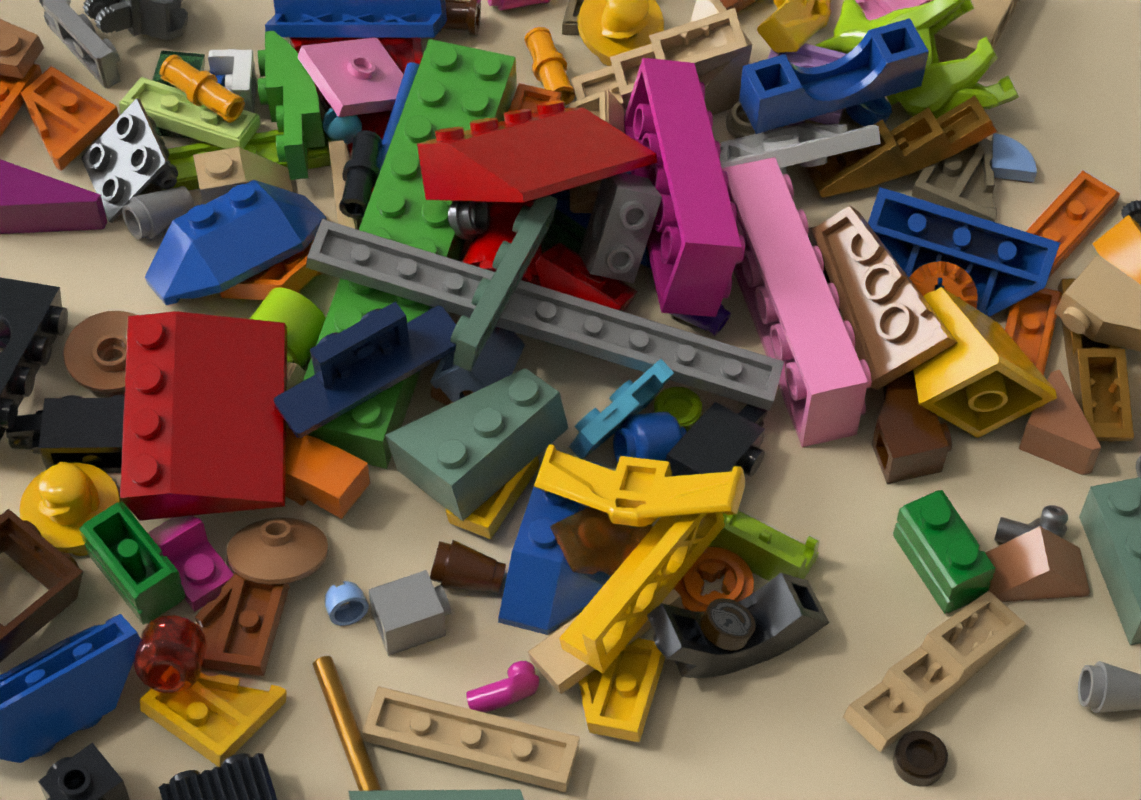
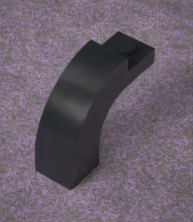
M784 573L778 574L756 592L738 601V603L750 611L756 624L755 631L748 643L739 650L722 649L706 638L700 625L701 618L705 612L690 611L661 603L647 614L655 632L653 638L657 648L667 659L674 660L681 676L687 678H708L726 675L768 661L797 646L830 623L809 581Z

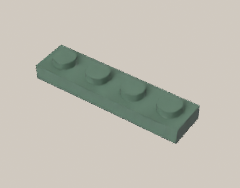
M547 195L537 198L532 207L523 205L512 229L513 232L517 233L512 243L502 242L492 264V267L497 270L491 280L483 277L474 293L471 304L476 307L470 318L462 315L455 326L450 342L456 344L453 364L471 372L552 224L557 198Z

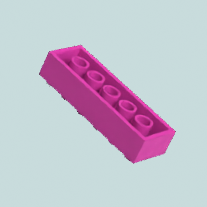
M642 58L624 116V132L657 154L658 163L631 170V174L649 178L662 196L647 242L661 313L716 317L723 298H728L730 295L732 273L735 265L740 264L744 258L745 239L743 235H739L736 226L737 209L735 203L730 202L728 174L726 171H722L720 143L714 140L712 112L707 111L704 101L705 85L703 82H699L695 63Z

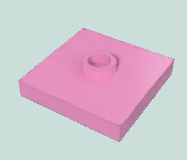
M378 38L301 46L297 58L338 117L391 111L393 109L403 73Z

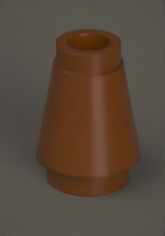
M452 540V544L439 541L430 579L431 581L441 583L444 589L499 593L506 564L497 562L496 559L455 540Z

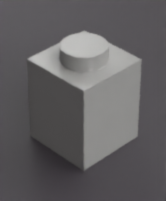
M427 570L369 589L371 613L388 656L446 636L445 616L451 614L450 604L442 585L434 587Z

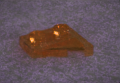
M591 507L585 508L550 526L572 572L594 574L598 571H603L609 576L614 574L653 527L652 524L642 527L613 524L609 519L608 513Z

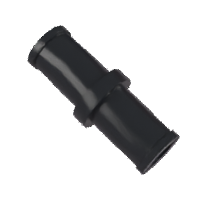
M359 131L353 137L351 157L343 168L342 177L345 181V186L339 208L345 216L350 218H363L371 197L372 188L375 187L380 173L377 163L380 149L382 148V139L375 132Z

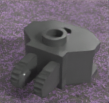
M86 0L83 2L84 12L91 19L94 18L97 23L96 26L103 33L106 32L107 34L113 31L118 32L128 29L133 36L144 34L170 40L183 36L188 22V12L181 8L183 0Z

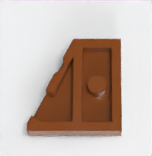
M235 573L221 588L220 595L215 600L208 602L195 616L197 624L179 643L172 640L167 646L165 655L168 662L264 676L290 588L289 583L261 584L246 580Z

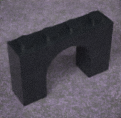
M0 277V348L4 349L0 353V441L5 431L14 427L18 415V407L24 396L29 397L35 384V376L41 365L46 366L49 362L52 344L57 335H63L66 330L68 311L67 308L62 307L60 287Z

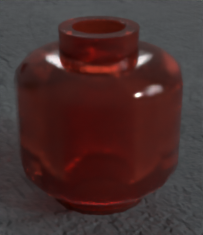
M170 615L151 620L142 630L141 641L138 644L133 661L136 675L143 684L162 693H180L191 688L200 678L207 651L205 634L197 624L184 617Z

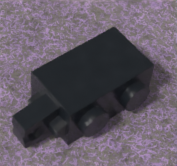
M68 395L62 398H45L43 410L36 411V414L18 415L14 427L6 430L9 445L13 449L33 450L34 454H41L46 470L59 462H76L93 465L106 473H121L125 395H115L110 398H83L76 395Z
M714 402L666 455L665 461L670 463L672 476L731 472L733 467L736 466L743 468L744 475L753 476L765 455V451L760 449V445L765 436L763 418L767 415L768 410L747 404L737 414L723 405Z

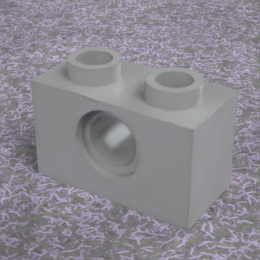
M621 173L602 179L579 251V255L590 274L634 283L662 196L649 178Z

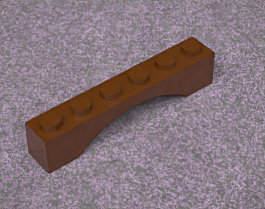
M815 227L809 228L808 238L812 246H817L812 229ZM824 266L823 274L825 276L827 283H830L827 271ZM912 369L883 386L884 404L877 418L871 445L887 484L942 472L947 453L952 449V439L945 423L940 424L935 413L919 405L914 371Z

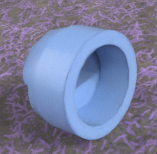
M343 581V585L338 587L332 585L325 595V608L331 622L335 625L346 626L354 624L361 620L368 612L369 605L366 597L355 583Z

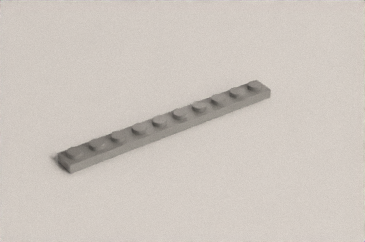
M325 219L321 220L307 256L306 268L432 307L440 305L448 312L461 316L465 315L469 318L476 307L471 302L483 277L491 280L495 273ZM522 280L496 325L506 330L642 372H646L657 361L662 359L674 372L669 379L671 381L769 411L775 399L784 361Z

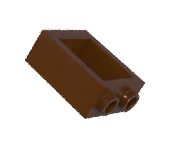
M10 509L0 515V554L3 552L7 554L49 591L5 627L0 623V662L77 599L83 576V570L79 568L71 555L57 550L42 537L34 524L20 519Z

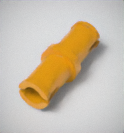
M537 27L530 30L526 34L524 41L533 59L532 71L534 76L542 82L544 89L562 93L564 106L570 104L575 98V91L566 73L567 62L565 57L557 51L549 29Z
M176 54L167 57L161 65L159 71L160 78L184 92L188 101L194 105H204L229 123L238 119L245 107L244 98L219 84L217 77L209 71H199Z

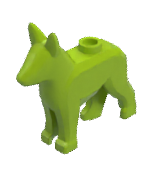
M845 0L842 4L841 14L835 26L833 37L815 45L847 54L862 41L868 30L910 18L929 51L922 86L886 96L891 105L900 102L906 113L911 117L929 107L937 119L974 95L983 109L998 107L1019 98L1009 76L989 86L977 83L998 59L987 36L978 41L976 50L968 57L939 63L934 35L952 21L975 9L971 0H933L920 6L894 10L885 16L873 20L867 19L864 10L855 0Z

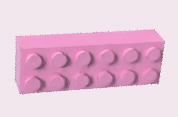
M775 157L722 168V171H726L728 174L730 202L735 203L737 209L736 226L738 233L743 235L745 239L744 258L740 264L735 265L733 271L766 356L784 361L778 387L801 446L806 447L857 435L860 417L866 412V390L871 387L872 383L870 369L864 359L859 360L854 349L855 335L852 325L848 320L843 321L839 313L837 289L833 283H827L825 279L821 251L818 246H812L808 238V221L804 211L796 209L793 201V185L789 175L782 174Z

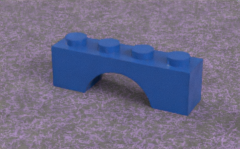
M909 18L868 30L862 41L853 50L840 59L823 66L799 67L792 64L785 54L745 65L742 68L739 101L755 133L759 134L922 86L929 51Z

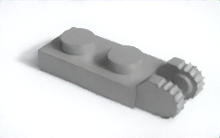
M39 0L45 10L44 18L47 26L49 25L50 29L104 88H110L120 82L116 65L120 61L119 54L109 39H100L88 17L83 13L78 15L70 7V0Z

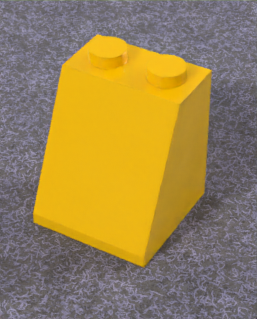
M942 287L923 296L958 343L913 369L919 405L976 438H980L1057 399L1056 390L998 322Z

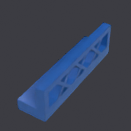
M273 0L275 15L265 24V32L275 31L281 37L435 38L447 22L445 0Z

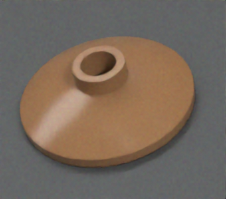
M126 311L101 312L86 318L71 331L64 345L63 357L68 373L79 385L89 390L106 393L125 390L128 316H136V314ZM113 358H120L116 361H109Z
M286 517L264 519L245 526L231 538L227 547L228 563L236 574L252 582L270 585L291 583L310 576L324 564L328 555L326 536L318 527L304 520Z

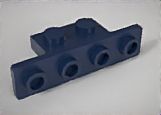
M396 301L383 309H374L365 314L358 323L340 333L335 332L325 336L319 341L317 346L311 348L310 354L315 375L274 398L275 407L295 436L303 438L455 351L456 344L450 342L456 324L440 305L407 322L405 313Z

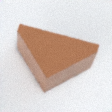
M1052 371L1047 381L1056 390L1057 399L1032 411L1019 449L1078 474H1090L1093 471L1101 446L1061 371Z
M1041 526L985 552L996 568L988 591L1001 602L1088 596L1090 593L1080 547Z

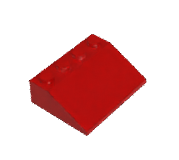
M562 100L539 103L535 113H532L531 109L505 112L504 121L498 122V118L474 120L470 122V130L466 131L463 130V127L439 129L435 131L436 139L417 143L426 200L524 203L658 163L657 154L585 108H565L564 101Z
M179 311L128 316L120 499L139 521L285 507L286 421L274 404V398L287 391V326L285 323Z

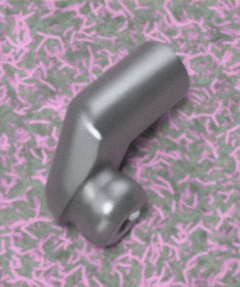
M1049 505L1043 508L1040 518L1029 524L1000 517L994 540L1006 543L1039 526L1063 538L1067 531L1065 524L1068 521V515L1063 508Z

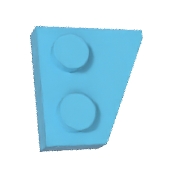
M660 359L634 383L631 380L625 382L609 397L612 403L602 412L594 408L575 425L579 434L569 447L580 459H585L615 434V431L621 428V424L630 415L639 414L645 409L672 377L674 372Z

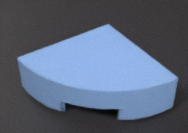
M994 133L991 141L993 155L991 169L994 171V178L1034 182L1037 168L1031 153L1018 141L1008 136Z

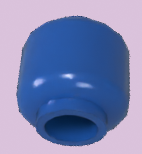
M669 412L630 415L621 424V428L615 431L613 437L615 458L617 462L620 456L665 461L666 455L687 431L684 427H680L677 419Z

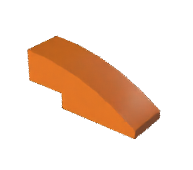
M286 428L285 496L302 506L309 500L342 519L370 484L368 463L318 438L309 435L297 438L291 429Z

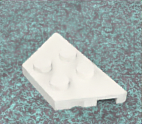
M800 123L721 142L720 163L721 167L725 168L775 157L782 174L786 173L787 166L799 163L802 167L819 166L827 163L828 156L881 144L879 126L867 125L851 131L847 130V124L823 125L819 123Z

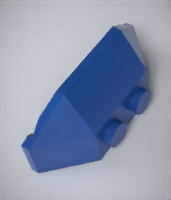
M257 180L237 185L228 193L206 204L197 205L191 208L188 213L172 220L145 275L146 282L165 305L178 303L180 299H195L223 292L305 250L315 238L321 220H327V218L304 195Z
M882 187L879 188L868 221L870 227L908 277L922 265L937 261L953 263L964 269L971 276L977 289L978 303L976 309L988 317L1044 289L1060 242ZM938 278L936 290L940 287L944 288L942 278Z
M588 461V462H591V463H594V464H597V465L602 466L600 463ZM533 487L512 549L498 623L548 635L559 628L561 623L579 615L618 569L631 526L613 524L609 519L608 513Z
M121 614L108 619L104 625H95L65 638L0 675L1 760L22 763L31 757L42 756L48 753L60 740L78 730H86L93 727L104 715L116 709L141 643L138 632Z

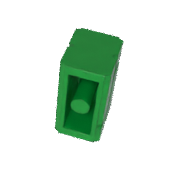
M943 490L930 493L905 504L899 509L898 523L895 524L893 537L944 614H949L972 603L989 590L990 581L993 579L996 568L985 552L979 550V543Z
M123 502L115 503L85 522L79 528L88 555L143 625L158 618L182 602L186 597L178 570L167 556H163L162 550Z

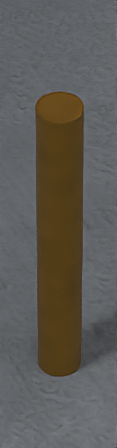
M331 656L320 657L312 665L359 791L381 790Z

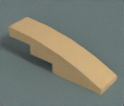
M733 8L649 35L652 44L610 57L611 66L571 78L577 101L609 89L622 104L624 110H626L642 58L695 63L698 77L746 52L748 48L736 9Z
M987 591L930 631L919 648L888 669L882 682L849 704L843 718L881 753L915 727L987 665L1023 631L1026 623L990 591Z

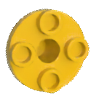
M584 0L577 16L578 30L584 44L607 66L612 65L610 57L652 44L649 35L664 31L663 14L655 0Z
M59 462L40 473L29 483L22 495L19 512L20 518L34 524L42 537L57 550L73 553L76 556H85L88 553L79 528L110 506L121 502L115 482L100 468L85 463Z

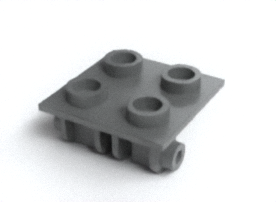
M138 98L129 105L81 157L96 193L101 195L106 217L111 223L122 213L123 206L129 204L130 199L138 196L149 183L160 186L161 189L165 190L174 187L177 183V168L168 161L169 151L165 146L163 138L156 132V123L152 117L147 116L141 100Z

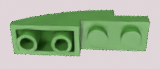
M266 31L265 50H258L260 76H265V78H258L260 104L269 105L271 121L277 122L279 133L284 132V135H276L279 163L287 162L290 180L309 178L308 148L326 146L318 94L314 81L297 58L298 52L275 31Z

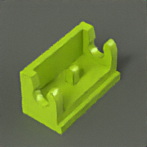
M739 509L737 514L727 515L723 513L725 527L708 546L727 549L737 554L747 563L752 573L768 581L780 573L805 579L819 554L817 552L819 546L817 539L809 536L806 544H803L740 512Z

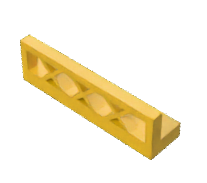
M723 512L661 517L561 635L559 640L562 649L599 672L604 673L648 620L647 614L663 602L725 527Z

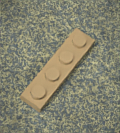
M380 686L377 687L362 731L363 741L562 792L567 790L580 745L579 736Z

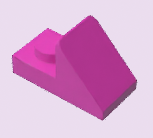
M195 516L170 518L148 532L162 550L163 556H167L178 570L186 596L184 599L194 612L204 607L208 602L215 600L220 595L221 588L234 575L208 542L204 523L200 518Z

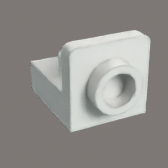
M210 50L208 55L210 72H214L215 75H225V88L244 98V110L255 113L257 76L253 50Z

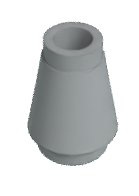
M180 186L134 196L130 199L129 204L123 206L122 214L128 230L136 239L144 237L153 239L167 229L172 220L188 213L194 207V201L188 189Z
M1101 661L1097 662L1094 666L1085 665L1078 681L1079 702L1082 706L1090 707L1094 713L1141 710V674Z

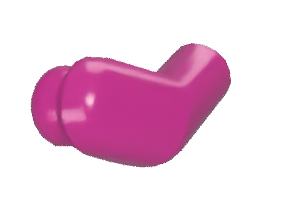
M528 661L515 662L508 668L507 675L509 678L467 691L466 697L469 708L488 713L532 696L537 691L540 682L539 676L535 675L534 665Z

